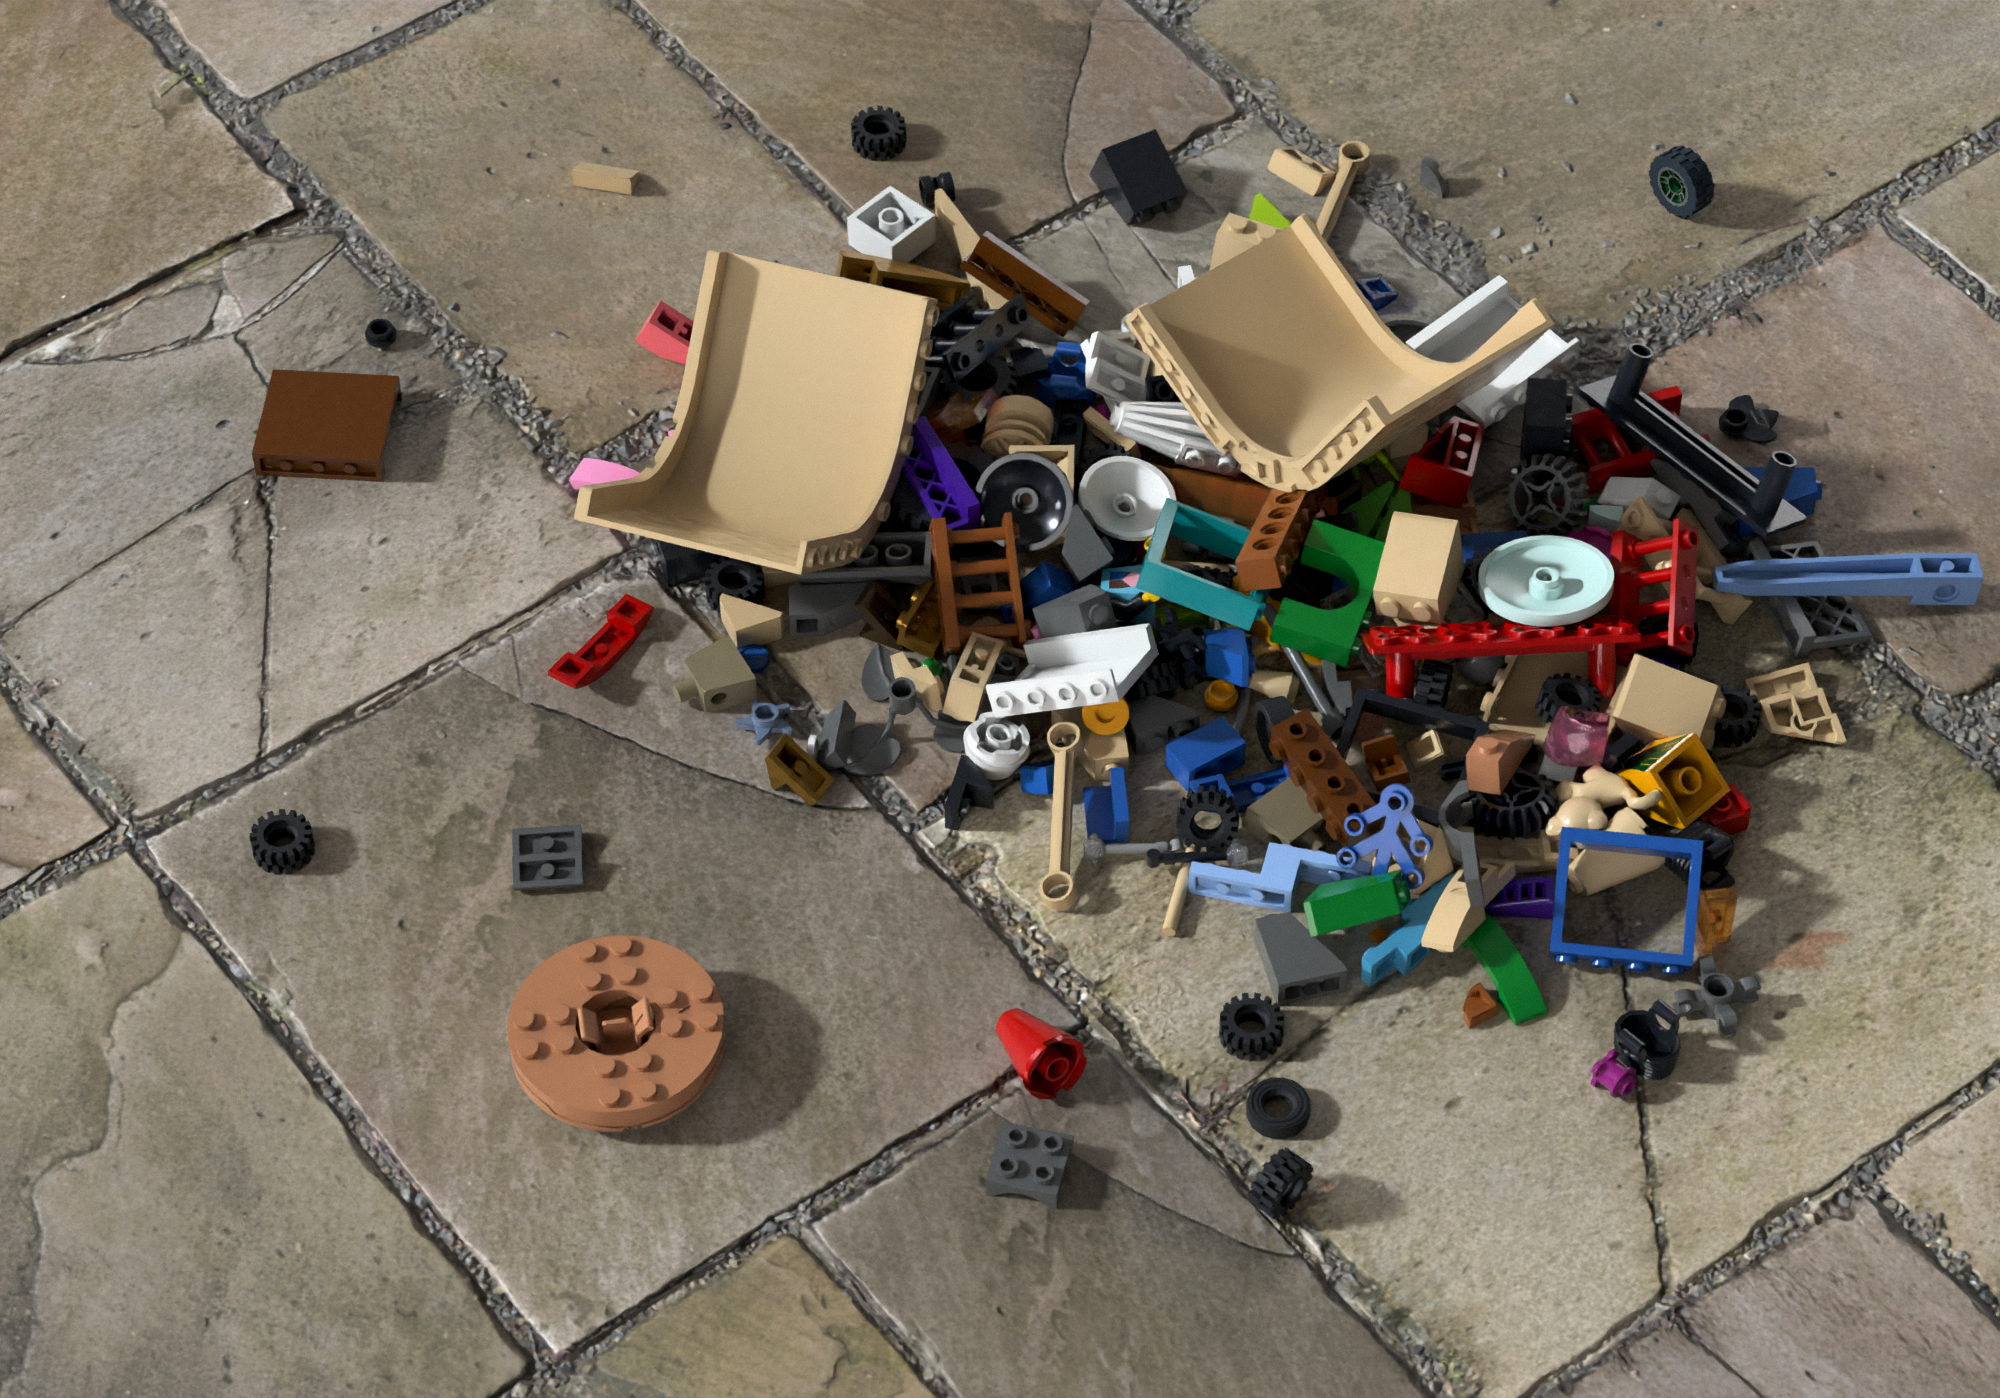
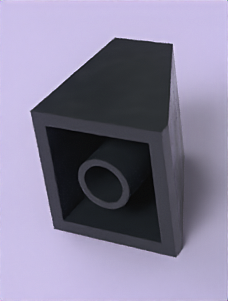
M1156 129L1101 149L1089 174L1092 181L1127 225L1137 221L1139 224L1146 223L1153 219L1156 214L1164 211L1166 214L1175 212L1181 208L1182 202L1188 193Z

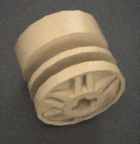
M1022 395L1004 396L994 401L988 410L981 448L984 449L985 454L989 452L999 459L1009 454V445H1049L1054 429V417L1050 409L1039 400Z

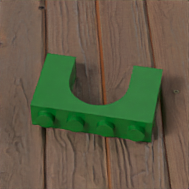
M1314 519L1304 544L1300 563L1331 573L1344 580L1351 588L1354 600L1342 608L1324 610L1284 597L1273 624L1270 642L1347 667L1350 656L1357 657L1363 641L1362 637L1358 636L1360 629H1368L1373 611L1368 610L1370 603L1375 604L1373 589L1385 543Z

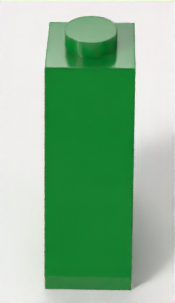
M1401 871L1320 884L1303 902L1311 936H1318L1400 914L1408 905V901H1410V889L1407 881L1402 880Z

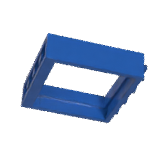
M1561 827L1549 957H1554L1556 962L1566 963V965H1576L1577 960L1591 961L1592 967L1611 969L1613 964L1627 965V970L1633 972H1648V967L1663 969V974L1671 976L1673 974L1684 975V971L1690 972L1693 966L1704 841ZM1570 848L1690 860L1682 955L1562 942Z

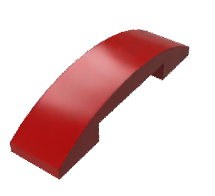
M626 593L607 612V623L575 654L565 653L548 670V676L574 689L585 687L596 681L610 670L632 646L654 612V607Z

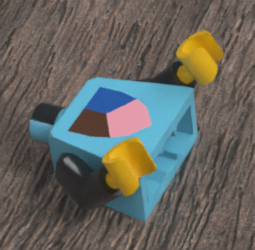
M1152 537L1147 539V541L1144 543V548L1146 551L1148 550ZM1164 548L1161 560L1166 556V548ZM1142 554L1130 566L1102 570L1101 585H1094L1108 592L1116 622L1149 623V618L1156 614V601L1161 597L1135 588L1145 556Z

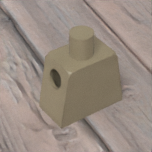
M729 635L687 657L684 661L685 680L672 684L674 696L679 703L696 697L706 712L749 703L754 698L758 699L756 677Z
M1290 777L1246 809L1241 825L1267 846L1269 842L1313 851H1324L1327 847V844L1317 835L1322 828L1324 818L1320 813L1316 814L1311 809L1307 801V794L1301 786H1295Z

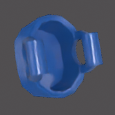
M1058 341L1053 358L1046 360L1051 377L1036 380L1038 400L1048 408L1055 409L1056 400L1088 399L1089 407L1093 405L1097 394L1086 388V361L1080 346L1081 343ZM1060 355L1076 356L1078 361L1075 364H1065L1060 359Z

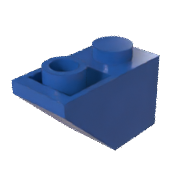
M1043 561L1020 581L1024 619L1029 618V620L1036 622L1032 608L1075 591L1076 588L1072 575ZM1011 604L1001 605L1005 624L1013 623Z
M1244 629L1203 630V639L1208 647L1204 650L1206 675L1241 687H1249V674H1255V656L1252 654V641L1245 639Z

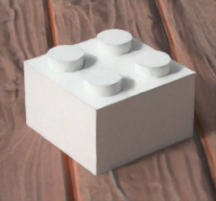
M892 186L883 190L847 217L848 244L863 254L908 263L936 242L935 214Z

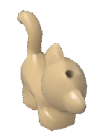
M1594 765L1583 774L1584 783H1575L1566 779L1555 788L1559 808L1555 815L1549 818L1545 831L1548 836H1555L1560 834L1561 827L1601 829L1608 823L1607 815L1603 812L1604 809L1627 802L1631 810H1645L1655 806L1662 799V793L1660 790L1654 789L1645 796L1638 797L1637 793L1630 788L1623 777L1606 771L1600 765Z

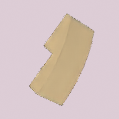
M903 651L890 655L895 679L905 677L912 680L916 688V697L922 698L923 704L927 708L935 711L942 710L943 706L940 695L945 694L940 677L938 675L933 676L927 665L917 667L915 662L909 663Z

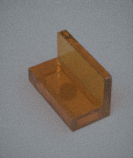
M1734 887L1699 891L1695 945L1699 957L1711 955L1713 943L1730 941L1738 899Z

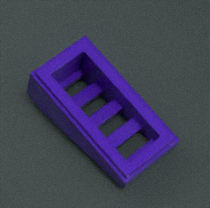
M1544 876L1510 880L1497 894L1499 895V903H1492L1491 900L1484 907L1485 912L1490 916L1552 919L1554 877ZM1507 895L1513 896V901L1507 902ZM1521 896H1527L1528 899L1521 900Z

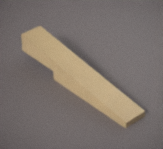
M940 188L935 190V213L961 264L973 252L980 238L943 189ZM964 271L982 309H999L1008 302L1007 299Z

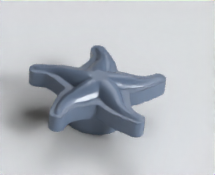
M754 698L752 699V715L746 718H736L735 727L755 730L757 734L755 737L756 745H761L771 733H786L788 736H791V726L781 719L784 714L790 712V705L785 703L775 706L771 703H759V699Z

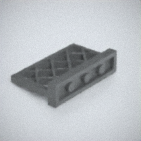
M1762 540L1749 543L1743 561L1771 560L1775 557L1779 559L1801 558L1798 555L1811 553L1814 558L1826 557L1817 540L1765 547ZM1759 596L1795 660L1807 658L1810 650L1870 642L1872 637L1869 628L1850 596H1824L1821 601L1810 596ZM1829 598L1840 603L1844 608L1843 611L1826 604V600ZM1798 602L1815 609L1814 615L1802 611ZM1822 612L1837 619L1836 624L1833 625L1818 618L1819 613ZM1841 622L1855 627L1857 632L1851 633L1839 626ZM1812 626L1820 630H1823L1829 633L1830 635L1816 638V634Z

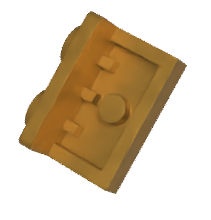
M928 579L923 588H916L910 600L911 608L909 611L903 610L895 628L899 629L896 643L933 659L942 645L937 594L933 592L935 581ZM956 612L957 618L961 612Z

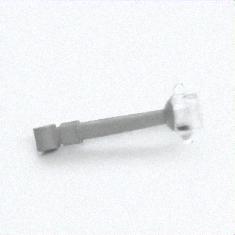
M1093 833L1090 839H1084L1083 842L1084 860H1090L1091 866L1096 865L1105 854H1147L1150 849H1158L1160 853H1164V851L1185 852L1183 840L1178 838L1171 840L1170 843L1164 841L1147 844L1105 845L1098 835Z

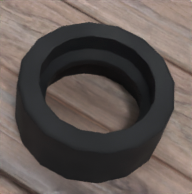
M1284 696L1259 701L1254 707L1258 739L1266 758L1272 764L1283 762L1282 759L1277 760L1269 747L1272 727L1295 715L1291 704Z

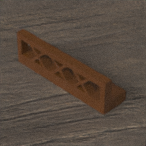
M988 231L981 236L973 252L960 265L961 269L1008 301L1015 295L1022 294L1030 316L1063 338L1077 324L1090 300Z

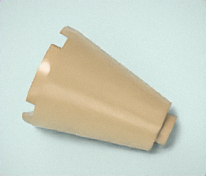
M1625 807L1618 811L1601 830L1647 835L1643 830L1647 827V824L1633 810ZM1583 849L1569 865L1567 885L1576 895L1581 893L1587 897L1658 869L1665 863V857Z

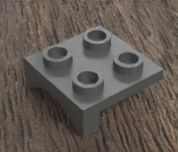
M1003 1122L985 1180L986 1195L995 1196L1003 1193L1023 1194L1039 1200L1049 1208L1057 1209L1060 1200V1188L1074 1143V1136Z

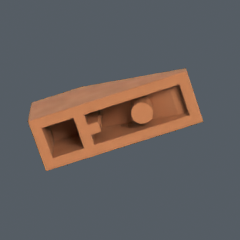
M1500 729L1478 736L1466 754L1469 790L1501 795L1533 745L1535 734Z

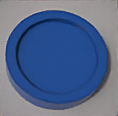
M750 644L739 649L740 654L753 674L764 671L769 665V654L764 647Z

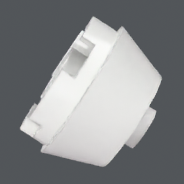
M993 712L982 713L979 719L970 724L964 732L963 740L966 756H969L986 779L1001 780L1009 777L1027 759L1030 753V735L1027 728L1023 724L1018 727L1013 722L1006 720V716L994 718Z

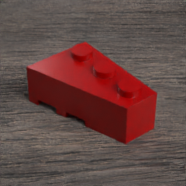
M1453 416L1436 432L1435 437L1431 441L1427 440L1418 453L1414 452L1409 457L1398 488L1435 499L1444 505H1453L1461 508L1473 477L1485 426Z

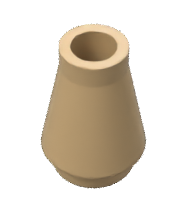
M1255 669V674L1250 676L1248 688L1254 689L1269 698L1284 696L1289 703L1293 704L1300 678L1294 677L1293 672Z

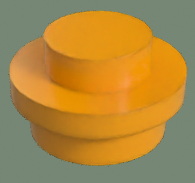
M1221 679L1215 680L1205 690L1204 701L1209 708L1215 711H1227L1237 704L1238 692L1232 683Z

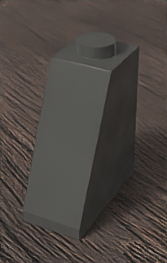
M1290 912L1269 914L1255 919L1254 941L1274 998L1280 1006L1346 992L1347 969L1345 964L1315 936H1311L1310 931Z

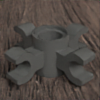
M1712 955L1697 957L1700 968H1695V973L1698 981L1702 984V988L1693 991L1690 989L1675 991L1674 995L1677 1002H1674L1672 1006L1675 1011L1681 1014V1017L1700 1010L1705 1017L1717 1021V1027L1722 1038L1735 1036L1736 1031L1733 1025H1738V1019L1735 1011L1731 1009V1005L1737 1002L1749 1004L1759 1000L1756 991L1760 990L1761 986L1757 976H1747L1738 982H1733L1729 976L1716 972Z

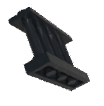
M966 294L939 315L936 325L932 326L930 339L933 341V347L930 357L925 360L924 366L946 368L951 383L959 382L1032 322L1023 295H1015L999 309H981L976 294Z

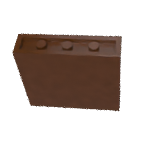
M273 369L252 451L256 475L384 482L386 472L383 458L396 401H402L399 376Z

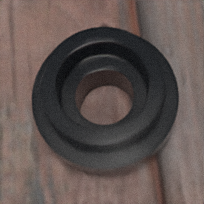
M386 319L371 321L365 331L366 342L377 348L387 347L394 343L397 338L396 328Z

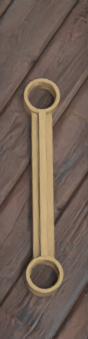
M1348 141L1340 146L1338 162L1340 169L1316 223L1319 233L1327 244L1356 175L1364 173L1369 167L1370 150L1363 142ZM1349 156H1357V157H1360L1361 159H1356V160H1354V159H1349V158H1347V157H1349Z
M1071 721L1058 722L1047 733V742L1055 756L1049 873L1040 882L1039 892L1046 906L1058 912L1071 908L1078 898L1077 888L1070 877L1075 758L1083 752L1085 741L1078 726ZM1067 734L1076 735V739L1071 745L1067 747L1055 746L1060 737ZM1058 884L1069 885V890L1064 896L1055 899L1048 897L1049 891Z

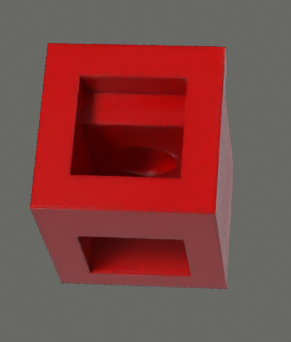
M1732 783L1728 785L1731 790L1694 822H1708V824H1712L1717 829L1732 835L1748 829L1751 806L1736 784Z

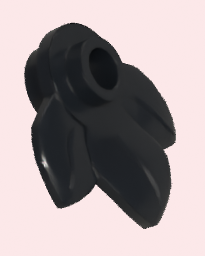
M1743 395L1729 402L1728 409L1719 418L1718 426L1721 432L1727 436L1743 437L1753 443H1768L1777 439V434L1772 428L1777 422L1779 412L1756 408L1750 395Z

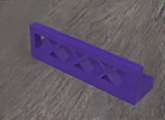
M919 417L917 422L913 423L912 437L914 439L913 447H917L920 453L917 458L905 456L902 467L903 473L931 518H944L946 512L959 515L962 520L946 524V528H952V531L969 530L980 526V502L926 417ZM923 469L933 472L931 480L917 477L918 470ZM932 491L945 493L947 495L945 502L931 499Z

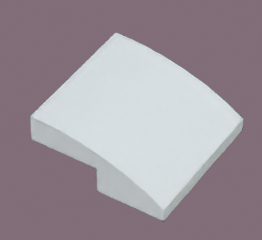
M1096 331L1091 334L1085 370L1086 388L1118 403L1121 401H1146L1145 378L1151 357L1141 350L1100 331Z

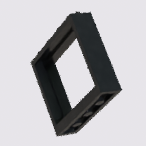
M1358 687L1336 749L1346 761L1364 711L1471 740V746L1478 736L1490 733V723L1484 722L1476 716H1462L1451 713L1444 707L1436 706L1433 708L1419 704L1411 698L1404 697L1400 699L1386 695L1378 689L1367 690ZM1466 761L1459 781L1467 780ZM1367 791L1376 805L1380 803L1379 794ZM1391 799L1395 807H1401L1402 802L1400 800ZM1418 805L1414 806L1412 812L1417 819L1437 828L1439 827V811Z

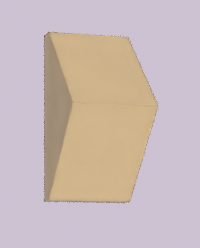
M723 593L720 596L721 620L738 650L750 644L763 645L782 639L784 636L783 612Z

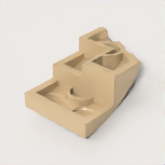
M1808 662L1744 680V689L1751 690L1750 696L1755 694L1758 697L1757 703L1761 704L1760 721L1770 733L1839 745L1846 744L1847 740L1837 714H1832L1823 688H1818Z

